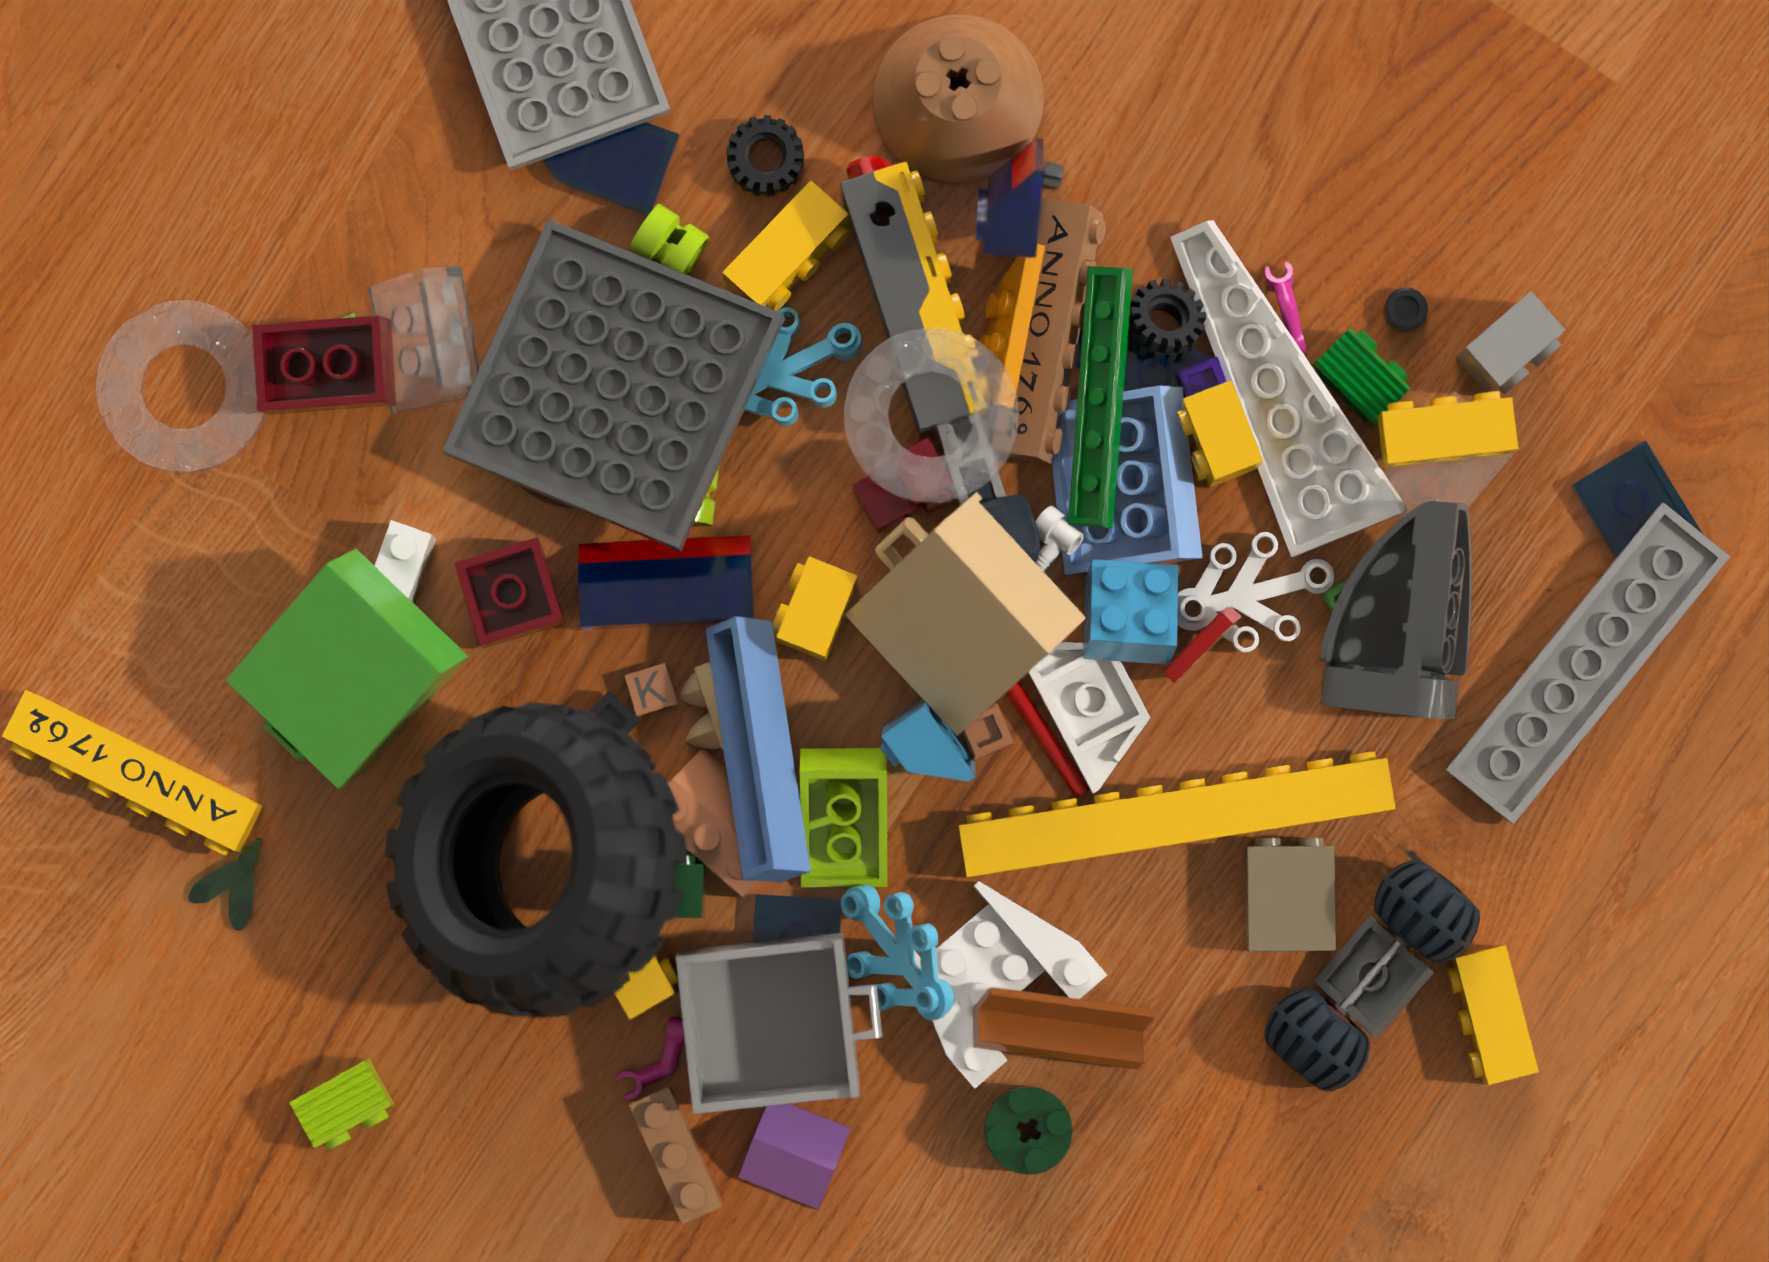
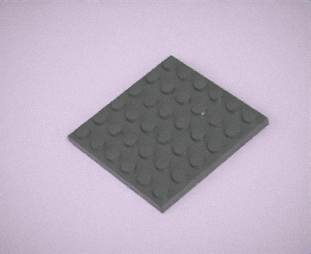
M548 219L442 451L446 456L681 552L783 325L785 316L783 313Z

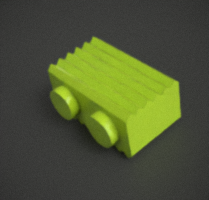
M370 1059L359 1063L290 1102L313 1147L317 1148L325 1144L328 1151L351 1139L348 1130L363 1123L367 1130L389 1118L386 1109L395 1105Z

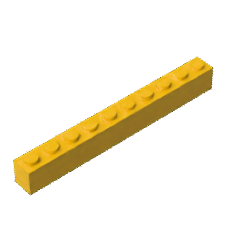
M1375 751L1349 755L1351 764L1334 766L1333 758L1307 762L1308 770L1291 773L1290 765L1266 768L1264 769L1265 777L1248 780V773L1240 772L1222 775L1223 784L1206 786L1205 778L1179 782L1180 791L1163 793L1162 785L1136 789L1137 797L1120 800L1119 792L1095 795V804L1078 806L1077 799L1051 802L1052 811L1035 813L1034 805L1008 809L1009 818L992 820L991 812L966 816L967 824L958 826L966 878L1395 810L1388 759H1376Z

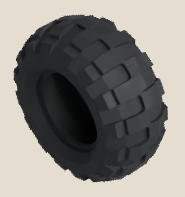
M528 702L519 707L501 706L470 719V723L461 726V731L455 730L447 734L442 740H439L422 757L426 765L422 773L413 775L411 779L406 780L396 801V804L403 808L398 829H388L385 857L394 859L395 880L386 883L390 908L395 911V915L404 919L406 928L401 933V936L419 963L426 969L431 970V974L438 978L437 982L465 1003L483 1006L490 1013L516 1017L550 1018L567 1016L577 1010L578 1007H593L622 989L623 985L630 981L629 973H637L644 969L664 943L659 933L665 922L676 918L684 892L675 889L678 864H687L686 836H683V833L675 828L673 815L680 809L670 786L660 773L653 772L656 765L650 760L651 756L626 731L615 729L604 717L579 708ZM546 794L561 812L568 828L571 842L570 871L566 885L552 909L542 919L526 927L514 915L503 893L500 880L501 849L505 835L519 811L536 797Z

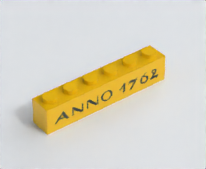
M24 691L2 737L13 742L10 747L11 751L30 760H33L35 755L38 754L51 761L48 769L66 778L72 779L74 773H77L90 780L87 788L107 798H111L113 792L129 799L126 804L127 808L148 818L151 812L154 811L167 818L164 826L184 836H188L190 830H193L206 837L203 842L204 846L225 856L229 849L241 852L263 808V805L31 691Z

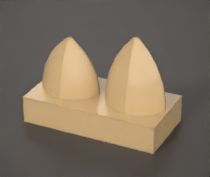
M708 662L694 667L695 673L685 682L679 698L684 702L697 707H707L709 711L708 714L704 715L694 724L685 741L688 744L703 749L721 748L722 750L723 742L711 663Z

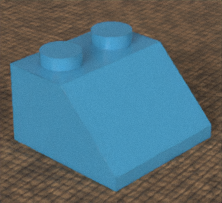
M922 698L884 724L881 736L883 744L880 747L894 766L901 763L907 772L967 782L975 777L976 763L952 730Z

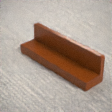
M990 987L973 1007V1047L1138 1070L1144 1063L1143 1031L1153 1021L1154 1010Z

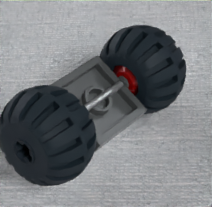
M1410 860L1395 867L1387 873L1377 890L1374 910L1377 916L1396 935L1394 936L1377 919L1369 916L1314 980L1337 1004L1334 1005L1313 989L1301 988L1289 993L1278 1001L1267 1018L1264 1038L1269 1047L1297 1074L1322 1091H1334L1346 1086L1359 1076L1367 1062L1370 1050L1369 1038L1350 1016L1371 1035L1378 1038L1434 973L1408 948L1411 946L1432 962L1443 963L1456 958L1471 945L1478 931L1480 912L1476 905L1451 881L1421 860Z

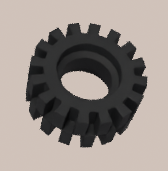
M764 115V118L757 119L755 116L749 118L748 123H741L737 127L736 133L731 135L729 147L727 148V161L731 176L734 181L739 183L740 188L745 191L749 190L753 195L759 197L760 194H767V197H772L777 192L781 191L784 193L789 190L788 187L792 183L795 184L799 179V174L804 166L803 144L792 125L788 126L785 120L779 117L778 120L772 119L771 115ZM768 140L780 147L783 154L782 161L775 170L761 172L751 165L749 152L757 142Z
M1155 279L1149 281L1146 287L1142 285L1130 302L1128 336H1132L1128 343L1132 349L1139 344L1141 349L1138 354L1145 358L1147 352L1153 353L1151 361L1158 363L1163 355L1165 356L1166 363H1172L1176 356L1181 360L1186 357L1188 351H1192L1204 330L1206 312H1200L1204 306L1201 299L1192 301L1196 292L1191 288L1187 293L1181 291L1184 284L1179 281L1176 282L1174 287H1170V279H1162L1159 286ZM1161 310L1169 313L1177 320L1179 329L1174 332L1160 329L1151 321L1149 317L1150 312Z

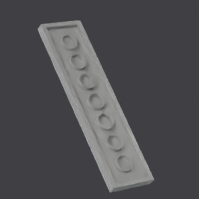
M1664 502L1660 503L1445 768V771L1506 821L1514 824L1731 556Z

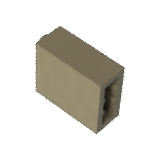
M1254 838L1255 847L1244 848L1245 951H1336L1335 846H1324V838H1298V846H1281L1280 838Z

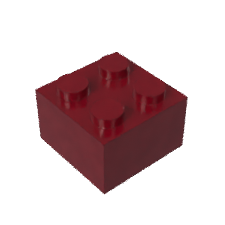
M538 537L454 563L479 646L483 649L566 624L545 553Z

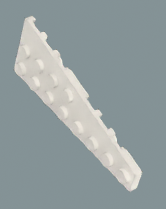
M1213 220L1205 221L1171 236V241L1188 286L1196 292L1193 299L1194 301L1201 299L1204 304L1200 312H1206L1204 328L1215 357L1219 359L1226 381L1232 380L1263 458L1258 471L1291 557L1299 556L1406 513L1407 509L1404 502Z

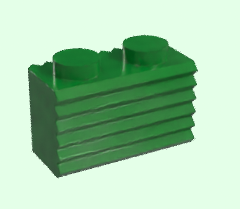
M1349 328L1312 367L1319 378L1367 426L1372 428L1378 422V415L1381 412L1388 411L1387 405L1398 402L1411 389L1405 383L1409 376L1395 361L1390 360L1386 364L1375 353L1379 347L1366 332L1359 330L1355 333Z

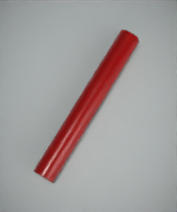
M1017 682L1006 692L1007 696L1075 799L1090 790L1021 684Z

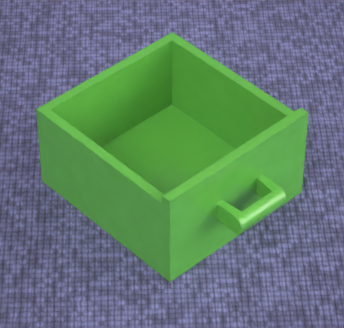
M354 549L327 563L229 675L226 681L266 719L262 727L296 760L301 762L306 757L339 789L369 770L376 763L375 761L469 656L363 554Z

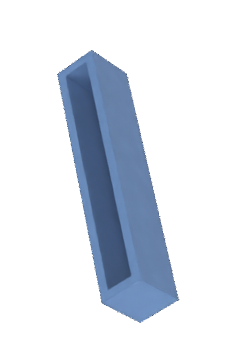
M735 616L705 630L743 880L780 883L811 872L774 631L772 621Z

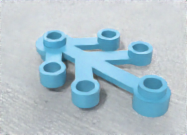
M784 307L779 309L778 312L783 313L785 317L794 318L795 321L789 327H781L744 411L774 419L778 425L784 427L796 422L799 413L792 399L781 397L773 402L754 395L766 388H772L812 400L818 407L826 408L833 405L837 399V391L831 380L820 378L812 382L793 375L832 356L841 361L855 359L863 349V340L857 327L850 323L837 324L829 331L827 339L784 359L793 335L800 330L801 321L798 313L793 308ZM847 333L851 335L850 341L845 344H840L836 341L837 337L841 334ZM821 388L831 390L830 395L826 398H818L816 393ZM782 407L792 408L791 414L787 417L777 415Z
M868 884L849 888L841 898L842 912L846 917L854 921H861L887 954V956H872L867 951L850 954L847 957L849 975L854 979L868 977L872 974L903 975L912 988L897 989L890 982L877 985L879 1010L894 1008L897 1005L913 1006L927 1020L934 1021L943 1018L953 1007L954 993L947 981L938 978L936 956L938 934L936 929L931 924L912 927L913 901L907 893L900 892L888 895L884 901L886 915L891 920H895V937L878 916L880 897L876 889ZM914 950L920 952L921 970L915 963Z

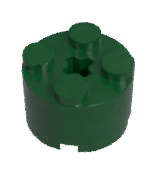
M1020 1086L1004 1092L991 1104L985 1117L984 1136L991 1154L1003 1167L1019 1174H1041L1056 1166L1066 1155L1072 1140V1122L1066 1107L1055 1095L1040 1087ZM1031 1118L1037 1120L1035 1128L1040 1132L1036 1139L1028 1137L1025 1142L1019 1139L1021 1132L1016 1128L1017 1124L1020 1121L1028 1123Z

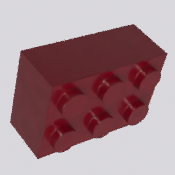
M375 315L252 325L258 412L273 415L396 405L391 319Z

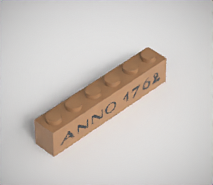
M1042 198L1033 243L1044 245L1045 249L1013 409L999 407L991 444V450L1004 457L1052 465L1054 454H1057L1061 448L1062 430L1060 429L1063 412L1068 410L1071 401V389L1068 387L1071 371L1076 369L1080 357V349L1077 342L1080 328H1083L1087 270L1088 266H1097L1094 261L1097 246L1103 242L1106 231V224L1103 219L1104 214L1091 205Z

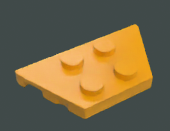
M1032 242L1026 243L996 287L995 293H991L986 305V318H989L990 321L987 335L982 336L977 353L978 360H982L979 372L981 376L985 375L995 406L1013 409L1043 260L1044 245Z

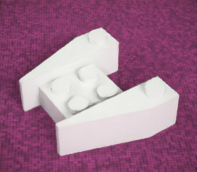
M979 881L973 887L988 905L936 948L938 978L947 981L954 993V1004L952 1009L943 1018L932 1021L945 1054L974 1088L978 1087L1008 1061L1001 1051L973 1047V1007L988 988L996 987L1022 991L1045 971L1068 998L1080 999L1107 976L1079 941ZM914 950L915 963L921 970L920 956Z

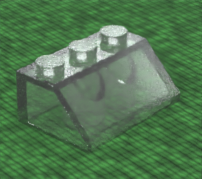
M461 267L420 268L368 287L373 316L380 315L391 319L396 405L389 406L390 413L453 403L466 399L479 371V364Z

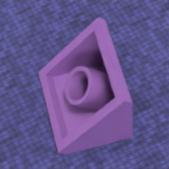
M792 1104L766 1106L738 1177L819 1209L851 1128Z

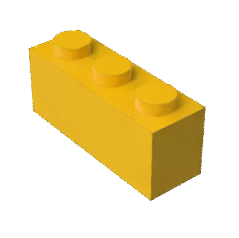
M810 181L722 272L725 284L738 296L775 311L779 310L791 296L789 289L799 279L806 281L820 266L821 262L818 259L829 248L836 250L846 240L850 233L848 230L850 227L849 214L815 183Z
M1500 392L1475 394L1474 402L1457 403L1456 396L1435 398L1430 400L1431 406L1414 408L1413 401L1391 403L1387 405L1388 411L1381 412L1377 417L1383 468L1513 454L1518 450L1512 397L1500 399Z
M1506 945L1460 955L1451 959L1452 967L1446 969L1447 978L1452 993H1459L1462 1001L1463 1010L1457 1011L1463 1035L1471 1036L1474 1052L1468 1053L1474 1078L1481 1077L1483 1084L1491 1085L1539 1073Z

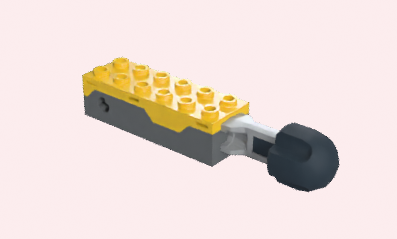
M869 155L854 160L848 164L846 169L849 180L840 182L841 198L845 210L849 214L850 226L919 438L933 434L937 435L949 475L954 482L953 488L959 506L963 505L977 492L983 498L979 503L1036 563L1040 551L1038 529L1028 499L1019 494L1006 496L981 420L985 418L986 406L991 405V393L985 375L977 377L973 365L978 364V353L972 335L963 336L960 327L961 324H964V310L958 293L950 295L947 284L951 283L950 277H952L945 253L937 254L934 243L938 242V231L931 211L926 213L922 211L920 203L925 202L923 196L925 191L918 170L910 172L907 161L893 165L877 155ZM876 216H889V225L886 227L876 226Z

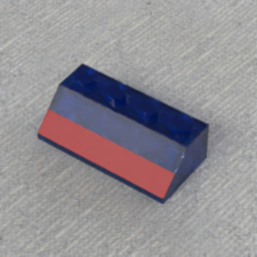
M1043 139L1032 140L988 177L987 189H979L975 240L984 241L983 253L1036 258L1044 178Z
M751 535L687 538L681 552L653 540L579 544L578 590L580 627L583 630L712 624L723 622L735 616L755 619Z

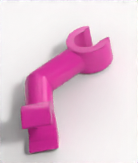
M1286 262V276L1274 278L1267 266L1265 269L1266 286L1276 294L1282 323L1305 357H1307L1297 304L1292 290L1294 282L1293 268Z
M670 1016L660 1061L638 1071L624 1070L618 1074L615 1081L621 1080L624 1077H632L637 1084L636 1089L633 1092L627 1093L623 1099L635 1098L643 1087L675 1072L684 1038L682 1018Z

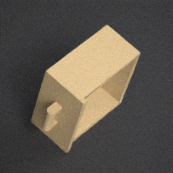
M977 492L929 535L910 517L906 518L875 548L877 556L891 571L845 614L957 736L1043 660L1086 618L979 503L983 498ZM902 534L906 535L917 545L904 559L900 557L892 546Z

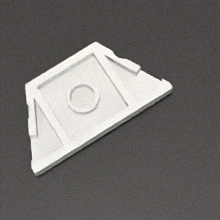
M1061 642L1031 669L1028 674L1093 794L1099 791L1151 717L1121 661L1083 659V643Z

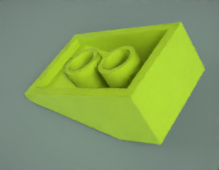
M800 748V805L811 872L801 875V887H855L865 884L872 887H887L886 755L881 748Z

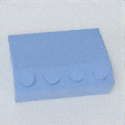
M1154 386L1123 392L1113 528L1072 525L1084 534V538L1080 546L1071 555H1067L1062 551L1065 575L1087 573L1092 559L1165 564L1203 558L1189 438L1183 433L1177 417V412L1183 410L1180 404L1184 398L1183 387ZM1077 399L1071 400L1068 410L1063 412L1060 424L1062 445L1059 452L1054 454L1052 463L1057 509L1067 516V522Z

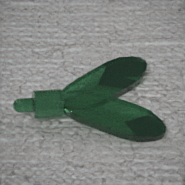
M255 838L251 846H245L237 861L224 865L199 880L189 893V901L195 904L207 903L230 889L229 919L235 930H243L252 914L254 890L252 868L261 855L258 850L262 845V840Z

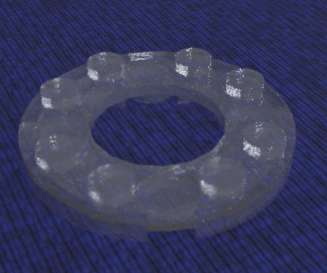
M188 300L169 301L154 305L133 319L127 320L112 336L102 354L96 381L97 401L101 416L117 443L130 455L151 467L175 473H193L217 467L239 454L252 441L264 421L266 413L257 411L253 335L235 317L218 307ZM179 345L196 346L210 353L221 365L226 379L225 398L218 412L207 422L190 429L171 428L157 421L147 409L142 394L143 377L151 361L163 351Z
M944 328L909 330L897 334L878 345L867 355L855 371L849 384L844 404V424L847 440L862 470L871 480L887 492L900 498L920 503L953 501L986 485L1007 461L1018 430L1019 408L1013 382L1001 361L985 345L974 338ZM929 372L948 375L962 384L972 398L975 412L972 432L964 444L949 455L935 458L914 455L902 447L892 434L888 419L890 401L899 386L915 375Z

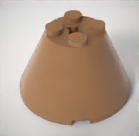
M951 14L932 18L916 25L904 33L892 45L877 72L873 92V106L880 134L887 147L901 163L907 161L910 170H918L919 175L942 183L963 184V182L977 181L984 178L989 179L1000 174L1008 168V165L1012 162V157L1034 140L1043 115L1044 90L1040 71L1033 56L1023 42L1012 32L986 18L974 15Z

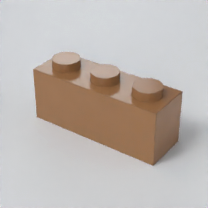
M671 1085L629 1104L682 1225L721 1208L724 1203Z

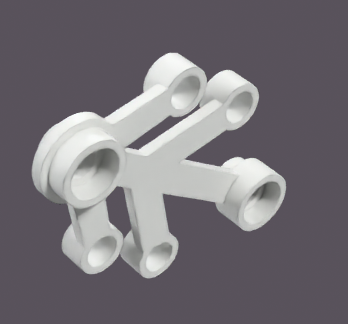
M1262 532L1252 540V551L1229 591L1211 595L1223 570L1229 569L1236 561L1235 549L1227 543H1220L1211 550L1210 563L1196 587L1187 588L1178 593L1177 625L1187 631L1200 630L1206 627L1218 615L1215 612L1232 606L1235 610L1274 631L1275 636L1280 641H1293L1300 634L1301 626L1299 621L1290 615L1281 616L1257 601L1302 589L1313 595L1322 594L1334 582L1333 568L1324 560L1313 559L1308 561L1298 573L1253 584L1266 559L1272 557L1278 549L1276 537L1271 533ZM1261 538L1269 539L1272 543L1271 552L1261 553L1257 549V541ZM1226 549L1230 552L1231 560L1228 564L1222 565L1216 561L1215 553L1217 550ZM1319 568L1325 573L1323 583L1315 584L1310 580L1309 575L1312 569ZM1195 601L1200 605L1201 612L1197 617H1190L1186 614L1185 605L1187 602ZM1290 621L1294 624L1295 632L1292 636L1286 637L1280 633L1279 626L1281 622ZM1233 625L1223 636V638L1232 642L1234 648L1241 653L1253 651L1259 643L1258 633L1255 629L1248 626L1239 628ZM1241 632H1248L1253 636L1251 647L1244 648L1239 645L1237 639Z

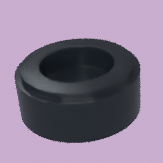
M1400 288L1387 298L1383 310L1384 317L1389 326L1397 331H1413L1426 319L1428 313L1427 301L1419 291L1413 288Z

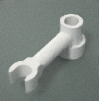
M1054 506L1046 508L1035 521L1039 539L1045 543L1039 551L1036 562L1037 566L1045 573V570L1050 567V563H1053L1061 550L1067 555H1071L1080 546L1084 538L1083 533L1072 525H1068L1067 516Z

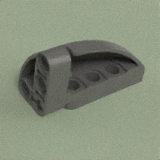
M1428 501L1419 505L1384 533L1361 559L1339 595L1324 634L1320 661L1326 662V666H1324L1320 705L1422 718L1455 719L1459 680L1446 677L1447 674L1462 676L1468 670L1472 602V557L1470 518L1467 505L1442 501Z

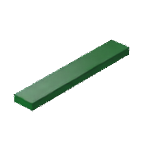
M1088 266L1068 525L1113 528L1133 269Z

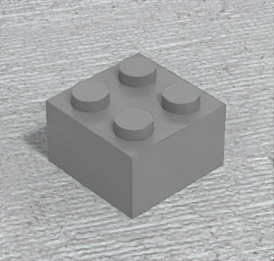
M1530 291L1471 342L1456 359L1485 392H1495L1499 389L1505 395L1529 374L1524 367L1531 361L1537 367L1562 345L1557 340V337L1565 331V328L1536 295Z

